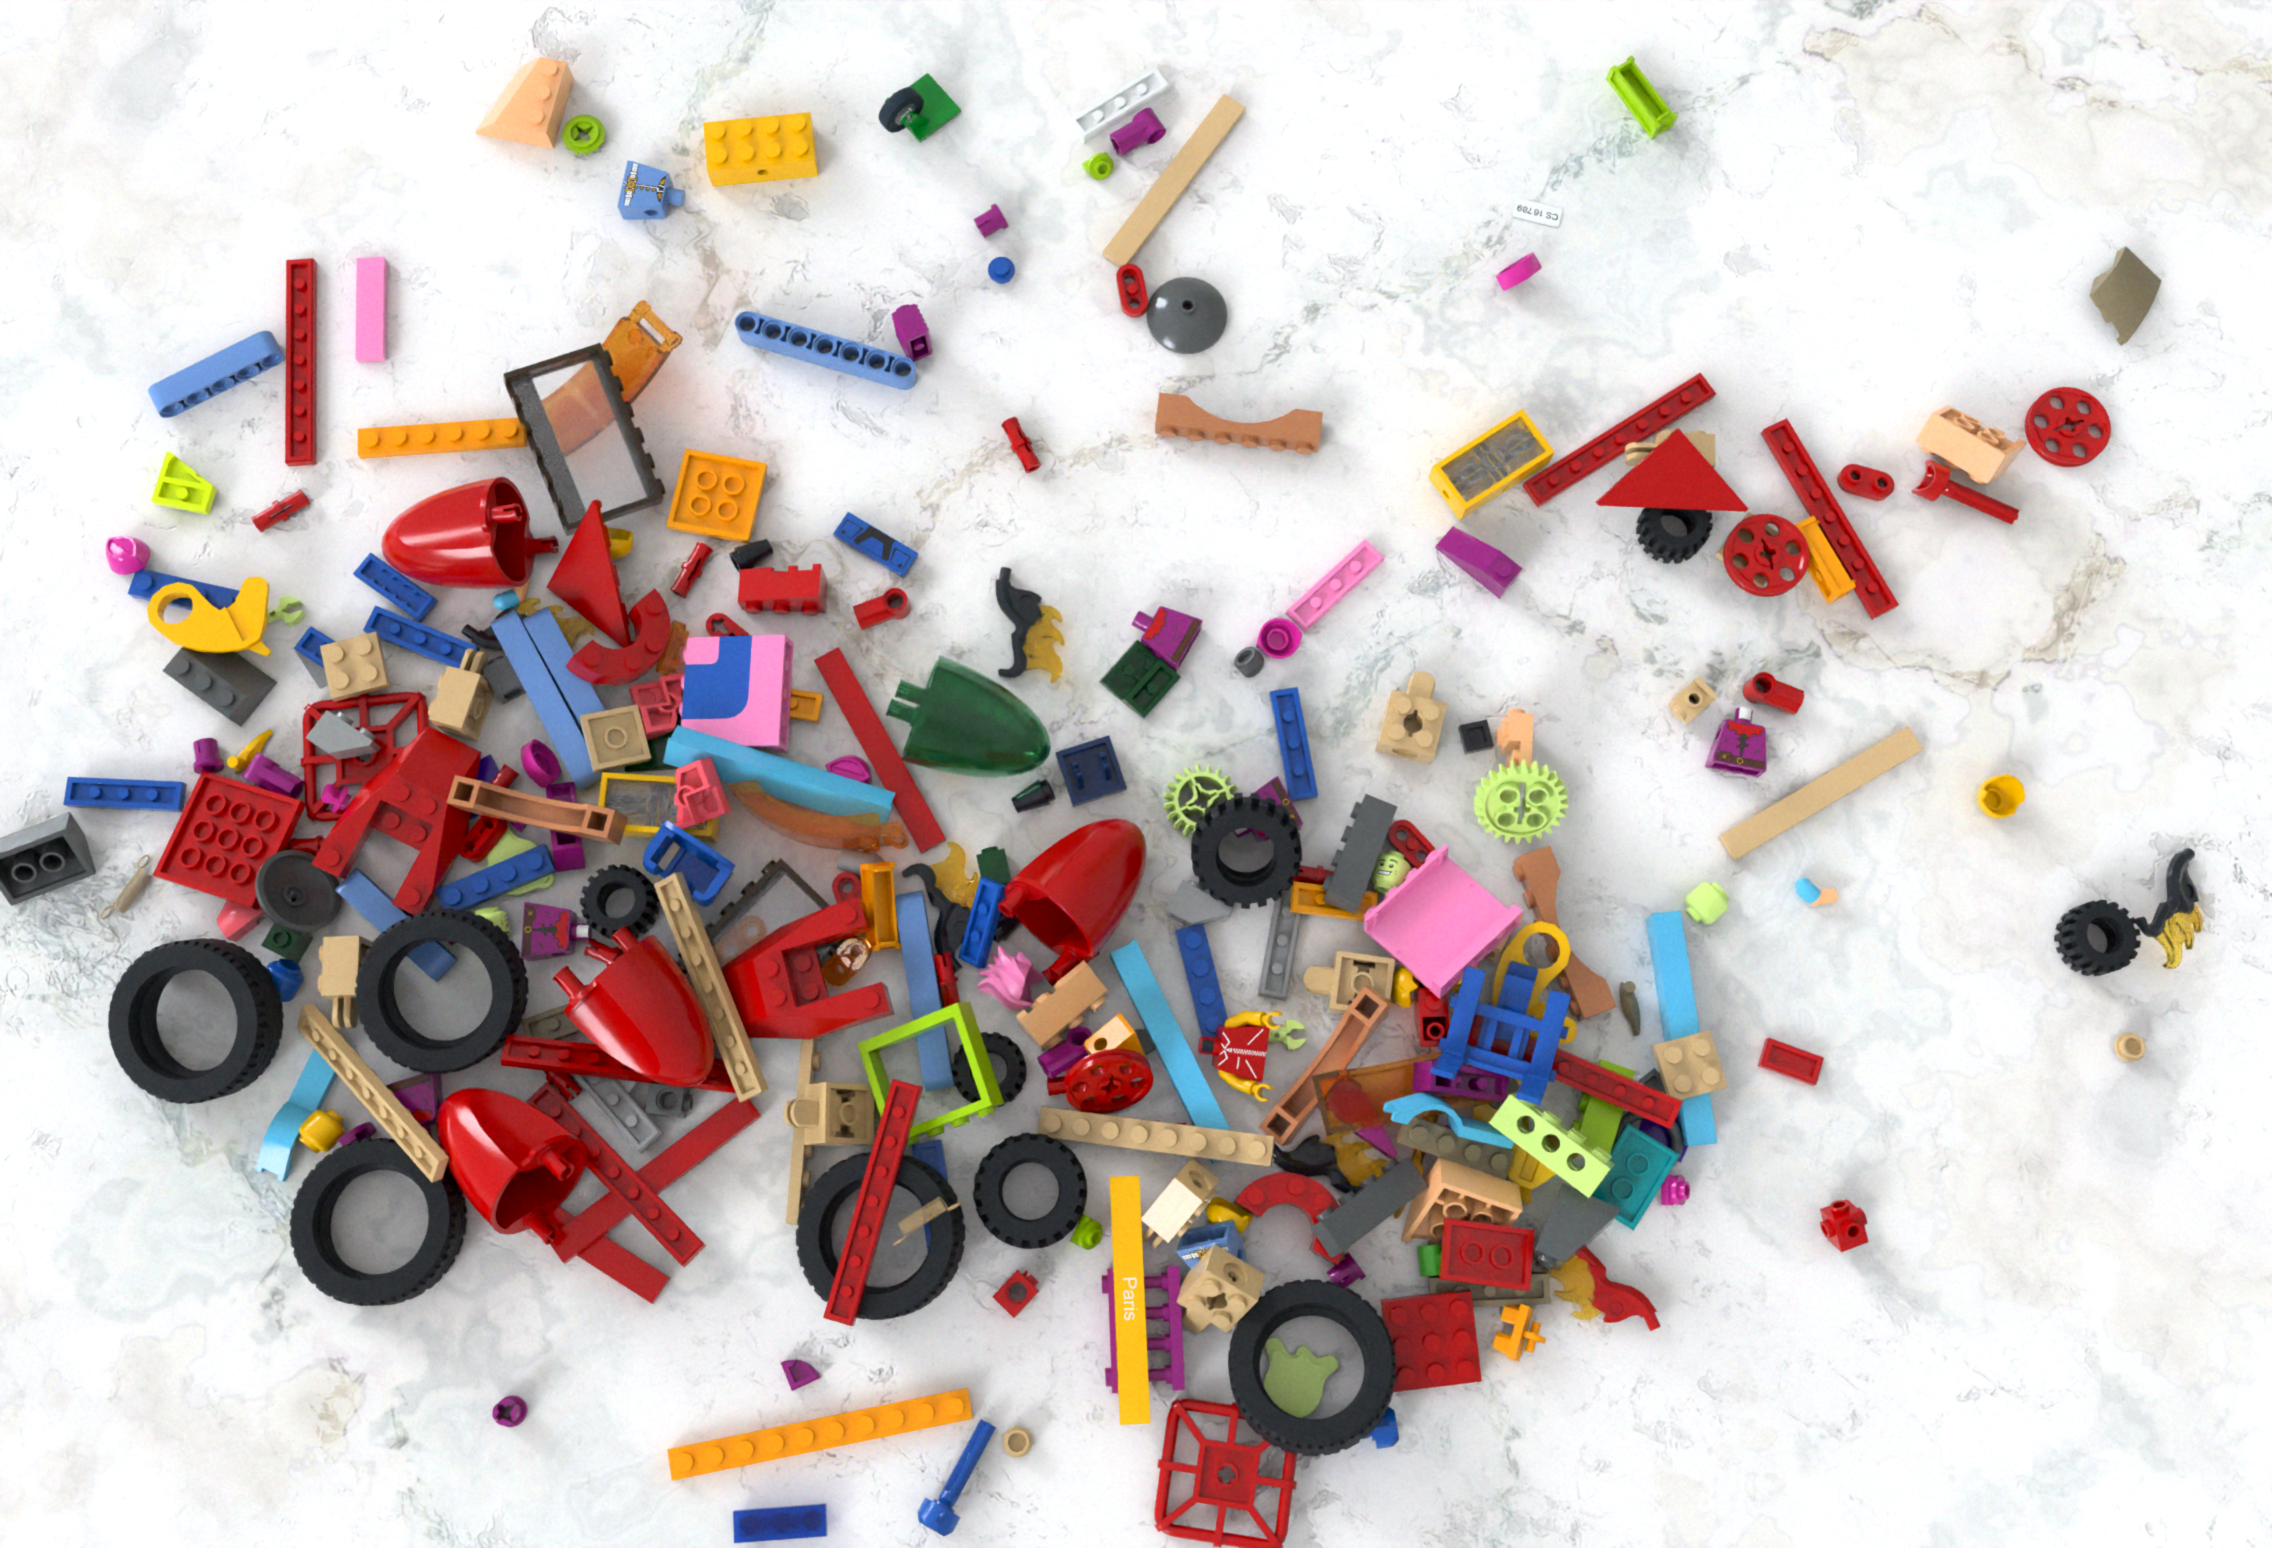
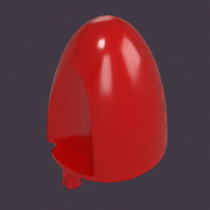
M505 477L463 484L417 502L399 514L390 523L381 542L385 559L394 569L402 574L425 583L459 589L480 590L521 587L527 583L531 576L536 555L557 554L559 551L558 548H554L559 547L556 536L533 538L529 527L530 516L525 501L515 484Z
M1113 818L1090 823L1075 830L1045 850L1013 877L1005 887L1006 897L997 905L999 910L1009 918H1012L1015 914L1034 937L1050 950L1060 955L1047 969L1048 973L1055 980L1059 981L1076 964H1080L1083 960L1088 964L1091 957L1094 958L1106 944L1126 915L1138 891L1146 865L1147 846L1145 837L1136 824L1126 819Z
M626 925L621 927L611 936V939L625 953L598 974L589 985L584 986L568 966H565L554 975L552 979L570 997V1003L565 1008L564 1014L591 1041L621 1064L650 1080L680 1088L699 1085L710 1075L714 1066L715 1046L709 1021L689 980L655 935H650L639 942L627 929Z
M473 1087L460 1089L450 1094L440 1106L437 1116V1132L440 1146L449 1157L447 1165L463 1193L496 1232L510 1235L532 1229L546 1245L550 1244V1240L553 1243L560 1235V1229L553 1225L546 1216L554 1206L561 1205L578 1184L587 1163L588 1152L586 1145L557 1120L515 1096L493 1089Z

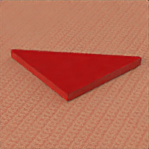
M1676 429L1595 502L1599 506L1738 512H1746L1749 509L1680 429Z
M598 499L592 500L547 588L621 647L625 648L633 644L634 641H631L627 626L629 625L625 602L622 603L618 586L621 585L616 564H613L609 547H611L607 525L603 523L600 510L602 503Z

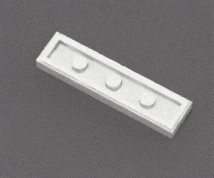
M1155 66L1071 117L1069 125L1084 144L1170 91L1171 86Z

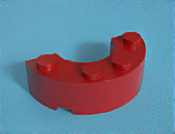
M654 588L638 601L629 612L628 617L633 623L635 631L633 644L621 649H610L591 640L571 657L566 668L582 680L596 685H626L647 674L663 654L670 637V616L659 592Z
M1289 1172L1274 1173L1257 1179L1242 1190L1233 1202L1257 1218H1260L1267 1209L1275 1205L1288 1204L1300 1209L1308 1217L1311 1226L1318 1222L1316 1216L1329 1206L1334 1210L1339 1206L1333 1195L1323 1185L1307 1176ZM1312 1231L1313 1239L1309 1250L1332 1265L1337 1266L1343 1253L1331 1258Z

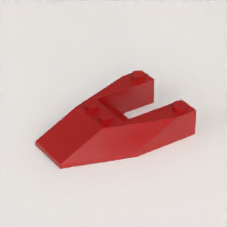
M428 726L358 791L325 838L311 865L338 878L346 879L374 828L420 851L392 905L413 915L429 911L437 896L435 890L442 887L460 854L459 850L464 837L468 834L471 812L462 811L446 803L455 775L477 780L482 752Z
M859 897L831 905L779 927L721 967L748 1038L811 1040L895 1014L888 987L883 982L833 997H829L816 947L872 931L866 905Z

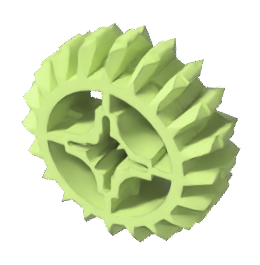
M1197 764L1195 765V773H1192L1186 767L1184 768L1185 778L1177 773L1174 778L1178 784L1174 782L1168 783V788L1172 792H1165L1164 799L1171 802L1164 804V810L1172 811L1167 815L1168 821L1177 819L1173 825L1174 830H1178L1181 826L1184 827L1182 836L1186 837L1189 831L1195 832L1196 822L1189 820L1185 815L1197 814L1204 817L1205 810L1210 805L1213 806L1218 803L1219 799L1225 796L1228 800L1234 798L1232 793L1237 790V785L1227 786L1231 777L1227 775L1221 779L1222 770L1220 768L1216 770L1215 774L1210 773L1211 765H1207L1205 772H1201V767ZM1198 782L1209 783L1219 790L1206 791ZM1189 786L1192 799L1180 808L1178 798L1181 792ZM1198 796L1199 798L1202 797L1203 801L1204 799L1208 800L1206 809L1201 808V805L1199 807L1196 805Z

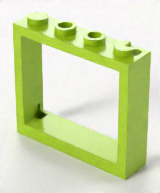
M970 1002L955 1003L857 1044L880 1116L882 1117L890 1083L879 1051L953 1021L956 1023L981 1100L913 1126L906 1147L918 1143L919 1136L927 1134L928 1138L937 1136L945 1132L943 1128L952 1124L953 1128L968 1124L970 1123L969 1117L976 1114L978 1118L991 1115V1113L995 1112L994 1107L1004 1104Z

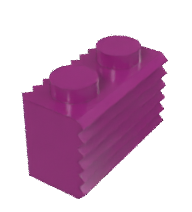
M906 304L897 308L891 315L896 336L906 357L914 362L931 355L933 348L929 328H927V323H925L918 305Z

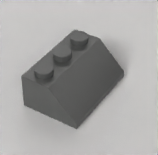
M181 648L162 670L240 727H242L278 683L234 651L211 653Z
M70 812L0 838V891L11 906L96 874L85 834Z

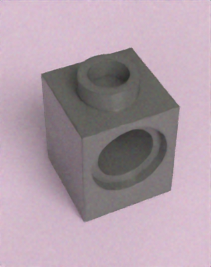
M507 655L493 658L488 662L487 666L481 668L495 696L503 704L526 693Z
M649 1083L645 1113L686 1119V1113L691 1112L693 1095L689 1094L690 1089L686 1087L680 1088ZM674 1093L677 1096V1103L673 1108L666 1109L664 1099L667 1095Z

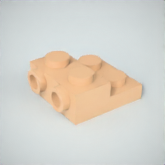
M1522 709L1508 710V716L1503 717L1500 728L1496 730L1495 743L1500 745V754H1511V756H1507L1506 769L1510 768L1511 760L1515 762L1516 766H1520L1523 759L1526 760L1527 766L1532 764L1533 714H1527Z

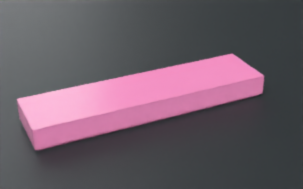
M384 257L357 258L356 360L358 362L386 361L387 260Z
M1365 539L1286 611V615L1306 633L1374 571L1385 558Z

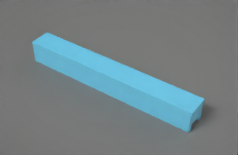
M679 725L675 728L671 738H668L663 760L665 764L680 768L700 759L712 757L720 781L882 831L886 829L895 792Z
M1681 911L1652 913L1645 920L1664 1042L1700 1033ZM1710 1093L1683 1099L1677 1114L1683 1146L1716 1144L1717 1137Z
M1136 939L1132 940L1130 944L1111 952L1110 959L1152 1043L1156 1046L1155 1050L1193 1126L1230 1130ZM1210 1159L1212 1164L1219 1161L1216 1159Z

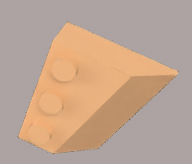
M539 57L521 66L475 131L476 134L554 149L574 80L567 62Z
M1950 406L1932 413L1915 441L1922 445L1921 449L1930 455L1937 454L1946 459L1944 462L1954 469L1961 468L1970 473L1968 476L1972 480L1981 484L1984 482L1988 484L2001 476L2027 444V442L2019 438L2016 443L2006 439L2005 432L1997 428L1986 427L1984 429L1980 427L1982 423L1978 419Z
M1084 960L1053 986L1055 989L1054 993L1046 992L1039 996L1031 1006V1012L1027 1013L1025 1010H1022L1016 1015L1019 1026L1042 1052L1047 1048L1050 1050L1063 1041L1061 1035L1069 1028L1071 1030L1072 1028L1079 1027L1085 1021L1082 1017L1090 1009L1094 1012L1097 1011L1107 1001L1104 998L1107 995V989Z
M1439 1157L1424 1179L1429 1187L1411 1201L1401 1241L1412 1242L1413 1238L1428 1239V1244H1440L1445 1218L1511 1227L1523 1211L1520 1186Z

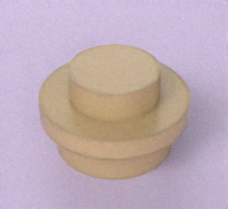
M2124 1033L2115 1040L2114 1049L2117 1056L2123 1061L2134 1062L2143 1057L2145 1043L2142 1038L2134 1033Z
M1013 1426L1003 1436V1448L1012 1457H1023L1032 1448V1435L1023 1426Z

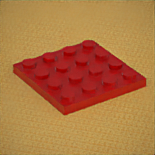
M202 770L153 876L258 910L260 904L255 891V879L258 870L269 857L286 849L306 804L298 799Z

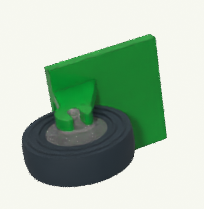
M927 73L909 87L903 88L893 93L890 98H887L879 112V121L891 133L907 128L921 143L960 114L961 109Z

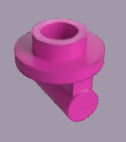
M327 784L324 787L321 800L324 803L333 804L331 812L335 813L338 809L343 811L352 796L347 794L349 791L347 786L340 791L333 784Z
M1668 1175L1661 1185V1205H1684L1685 1201L1690 1197L1689 1183L1685 1181L1682 1175Z

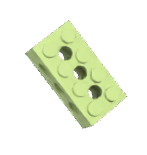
M1517 1092L1511 1093L1489 1124L1589 1198L1615 1165L1610 1161L1612 1156L1599 1146L1592 1148L1585 1142L1587 1137L1577 1129L1572 1127V1129L1568 1130L1561 1125L1562 1118L1551 1110L1542 1111L1536 1104L1517 1099ZM1525 1115L1530 1116L1534 1120V1130H1529L1525 1127L1523 1122ZM1549 1134L1559 1138V1148H1553L1549 1145ZM1573 1153H1579L1584 1157V1167H1579L1573 1162Z

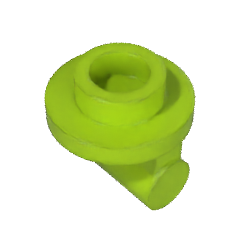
M1107 152L1098 153L1091 157V159L1083 162L1082 166L1084 171L1089 173L1092 178L1103 180L1111 174L1113 160Z
M1083 1214L1070 1242L1086 1250L1094 1248L1102 1239V1225Z

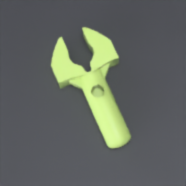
M291 596L279 598V607L268 611V623L283 620L289 627L298 625L306 615L302 610L292 614L287 613L292 607L303 605L301 601Z
M1286 1020L1285 1026L1281 1030L1269 1031L1268 1043L1283 1042L1287 1045V1051L1297 1050L1307 1039L1293 1040L1290 1036H1286V1034H1289L1292 1030H1305V1026L1296 1020Z

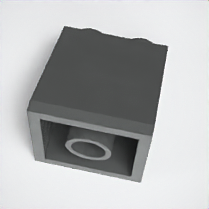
M1563 1183L1533 1251L1532 1259L1536 1260L1535 1265L1549 1272H1552L1553 1269L1559 1271L1612 1224L1620 1208L1593 1196L1588 1198L1579 1190Z

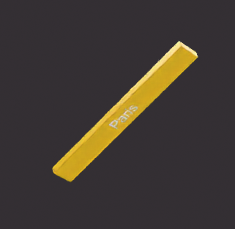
M1139 1176L1110 1177L1119 1417L1120 1425L1150 1423L1140 1179Z

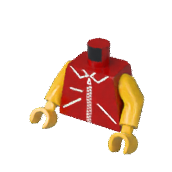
M1279 1010L1268 1014L1261 1011H1242L1228 1018L1225 1024L1218 1025L1215 1038L1201 1036L1198 1044V1053L1213 1055L1212 1066L1218 1069L1219 1077L1232 1088L1250 1095L1255 1094L1259 1101L1268 1102L1270 1099L1262 1096V1090L1265 1087L1274 1090V1087L1270 1084L1258 1085L1257 1082H1262L1269 1031L1270 1029L1275 1030L1283 1026V1024H1275L1272 1021V1016H1281L1283 1013Z

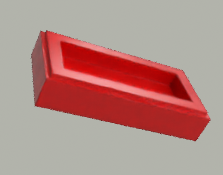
M1766 1038L1758 1066L1815 1086L1824 1057L1771 1038Z

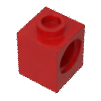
M1017 1270L992 1297L1015 1318L1039 1293V1290L1035 1287L1039 1282L1027 1270L1023 1274ZM1015 1283H1022L1027 1289V1294L1021 1301H1016L1010 1296V1288Z

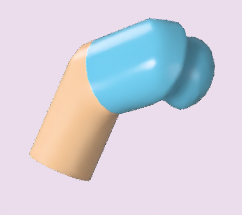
M529 579L521 587H515L512 590L497 594L493 599L494 606L497 609L506 610L522 605L531 580Z
M1801 878L1795 883L1798 896L1811 906L1838 901V894L1835 888L1819 890L1808 878Z

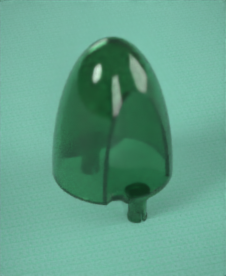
M941 655L938 656L925 688L905 682L902 679L899 682L894 697L918 705L912 707L891 698L886 712V716L907 722L911 727L901 760L940 772L986 778L1022 775L1044 764L1051 751L1050 737L1046 727L1034 711L1021 699L980 672Z

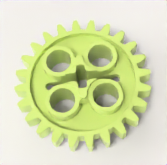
M1523 759L1520 766H1516L1515 762L1511 760L1510 768L1506 769L1502 764H1499L1500 772L1496 773L1493 770H1489L1490 779L1481 778L1482 786L1475 788L1477 796L1473 797L1475 816H1478L1479 825H1484L1486 833L1493 831L1495 839L1504 835V841L1507 843L1511 837H1515L1516 844H1519L1521 838L1525 837L1527 842L1531 843L1532 836L1536 835L1541 840L1542 831L1550 834L1553 833L1551 825L1560 826L1559 817H1566L1565 808L1569 806L1567 789L1564 786L1563 779H1558L1557 771L1549 772L1547 764L1539 769L1537 761H1534L1531 766H1527L1526 760ZM1524 782V797H1522L1521 801L1522 819L1520 822H1517L1519 818L1518 807L1520 805V783Z

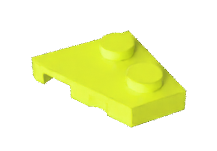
M166 452L151 501L155 505L209 515L217 489L174 454Z

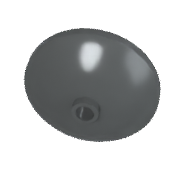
M1180 277L1169 280L1153 293L1148 303L1147 324L1152 336L1164 348L1176 353L1194 354L1210 348L1220 339L1226 327L1227 307L1222 295L1214 286L1198 278ZM1190 305L1192 309L1186 310L1183 306Z
M284 850L269 857L258 870L255 879V891L261 908L273 922L292 932L311 933L323 929L334 920L339 912L342 896L335 890L339 886L336 876L311 865L315 856L301 850Z

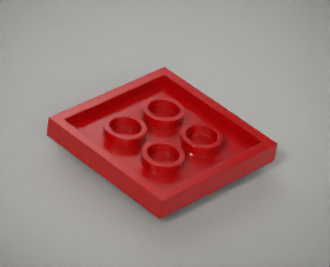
M1470 1289L1380 1300L1382 1319L1388 1328V1333L1391 1335L1395 1349L1396 1375L1393 1392L1482 1381Z

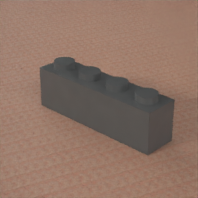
M1365 794L1362 803L1356 801L1350 815L1351 818L1355 819L1352 827L1346 826L1340 840L1345 843L1342 851L1337 849L1331 863L1332 866L1336 867L1333 875L1327 874L1321 890L1326 891L1323 902L1352 914L1356 913L1398 806Z
M1409 1157L1399 1162L1396 1158H1393L1381 1167L1383 1170L1381 1175L1378 1177L1375 1174L1370 1175L1360 1183L1361 1190L1357 1193H1354L1353 1190L1349 1191L1338 1199L1341 1205L1334 1210L1329 1206L1316 1216L1318 1222L1310 1228L1331 1258L1343 1253L1429 1187Z

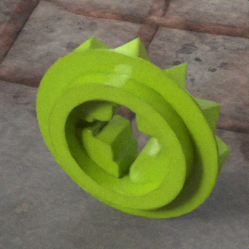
M578 115L571 118L565 124L562 138L568 150L573 151L576 155L584 153L588 156L590 152L598 151L599 146L605 143L604 137L606 132L603 124L596 117ZM578 130L588 134L590 140L581 139Z

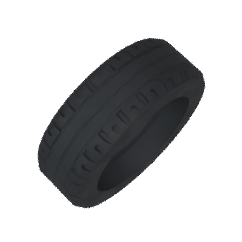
M460 909L430 910L407 917L391 925L373 941L372 947L368 948L356 977L355 1003L358 1005L357 1013L360 1017L359 1020L364 1025V1031L368 1034V1038L376 1044V1048L381 1050L386 1057L390 1056L393 1062L421 1073L447 1074L449 1072H458L490 1057L504 1046L505 1039L509 1034L516 1032L521 1023L522 1015L525 1013L528 1001L526 997L529 992L528 978L525 976L527 970L523 958L519 957L520 952L516 948L515 943L512 940L510 941L508 939L509 936L498 925L494 926L493 922L489 919ZM451 941L466 946L479 957L489 974L492 985L490 1009L483 1022L464 1037L454 1040L427 1038L414 1030L406 1022L397 1006L394 994V980L397 968L408 953L427 942Z
M213 938L170 942L142 954L121 976L109 1006V1038L119 1065L123 1068L126 1075L148 1094L158 1099L178 1104L210 1101L234 1094L256 1081L258 1076L262 1075L265 1069L268 1068L271 1059L276 1055V1050H278L279 1041L282 1037L283 1005L278 987L272 981V975L268 973V969L261 964L258 958H255L252 953L246 952L241 946ZM187 970H203L217 978L229 992L237 1014V1033L230 1053L220 1065L203 1071H194L178 1063L164 1047L157 1028V1007L164 988L176 974Z
M368 1138L354 1141L352 1144H346L334 1150L332 1155L328 1154L322 1161H319L315 1169L311 1170L303 1180L302 1187L298 1189L297 1196L293 1202L294 1208L291 1209L289 1224L291 1226L289 1231L291 1247L294 1248V1257L297 1260L298 1266L302 1267V1272L312 1284H316V1288L319 1291H322L329 1297H333L337 1301L358 1306H384L411 1300L442 1279V1274H446L449 1271V1268L455 1262V1256L460 1252L464 1241L462 1236L466 1233L467 1218H465L467 1207L465 1205V1197H462L463 1191L457 1184L448 1165L446 1166L443 1178L432 1183L394 1139ZM377 1170L396 1171L413 1180L424 1193L429 1215L425 1239L416 1255L404 1266L394 1271L383 1274H367L357 1271L341 1260L332 1241L331 1218L335 1204L346 1186L358 1176Z
M871 1152L848 1157V1159L829 1168L828 1172H824L814 1183V1188L809 1190L803 1201L804 1207L799 1212L797 1220L799 1227L796 1229L799 1263L804 1268L803 1273L810 1286H814V1291L825 1302L829 1299L839 1265L831 1240L833 1221L845 1199L861 1188ZM903 1155L895 1185L910 1191L923 1206L935 1200L938 1196L943 1199L948 1208L958 1202L952 1187L947 1184V1180L937 1170L919 1159ZM961 1205L949 1212L945 1206L946 1211L930 1221L931 1242L928 1254L920 1268L911 1277L890 1287L881 1288L866 1285L857 1318L884 1320L904 1316L930 1304L933 1299L937 1298L947 1288V1284L952 1281L959 1268L958 1263L961 1262L965 1247L963 1245V1241H965V1224H963L964 1215Z
M1305 1279L1303 1282L1295 1280L1294 1282L1284 1283V1286L1278 1285L1265 1292V1296H1260L1258 1302L1238 1321L1237 1328L1234 1330L1230 1341L1228 1369L1231 1390L1236 1405L1248 1425L1257 1434H1260L1262 1439L1292 1454L1302 1453V1456H1319V1454H1324L1325 1456L1339 1453L1342 1449L1347 1450L1358 1444L1362 1438L1365 1439L1376 1428V1425L1380 1423L1393 1395L1396 1357L1393 1341L1388 1333L1387 1326L1382 1317L1377 1315V1311L1367 1300H1362L1358 1293L1353 1292L1349 1288L1344 1289L1340 1284L1330 1281L1322 1282L1318 1279ZM1320 1316L1339 1323L1355 1338L1362 1352L1364 1377L1358 1394L1344 1410L1327 1418L1303 1419L1283 1411L1269 1397L1261 1380L1260 1358L1266 1341L1279 1326L1297 1317Z

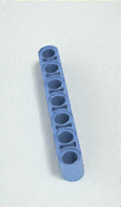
M751 311L741 312L735 319V327L740 340L747 345L901 390L911 389L917 383L914 362L908 357ZM749 325L755 326V327H754L752 330H750V331H744V328H745L746 326H749ZM773 333H780V336L777 338H769ZM800 340L806 341V343L802 346L795 345V343ZM824 348L832 349L827 354L820 353ZM851 355L858 356L855 361L846 360ZM875 363L884 364L882 368H872ZM903 370L910 371L907 376L898 375Z
M514 610L492 621L490 625L579 791L582 792L601 782L602 772L604 771L593 773L583 731L518 611Z
M922 890L895 895L896 917L913 1021L942 1009ZM945 1025L916 1036L925 1091L955 1087L952 1078V1063Z

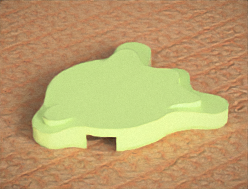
M507 824L505 834L484 858L488 861L486 868L535 848L537 845L526 839L516 837L511 827ZM550 874L506 894L522 896V894L532 890L549 889L555 882V876Z
M1276 1337L1269 1338L1265 1343L1269 1357V1367L1264 1376L1263 1386L1269 1397L1279 1408L1290 1415L1303 1418L1313 1412L1319 1405L1323 1394L1324 1382L1331 1373L1337 1370L1338 1361L1334 1356L1330 1355L1316 1358L1306 1346H1299L1296 1353L1290 1356L1280 1339Z

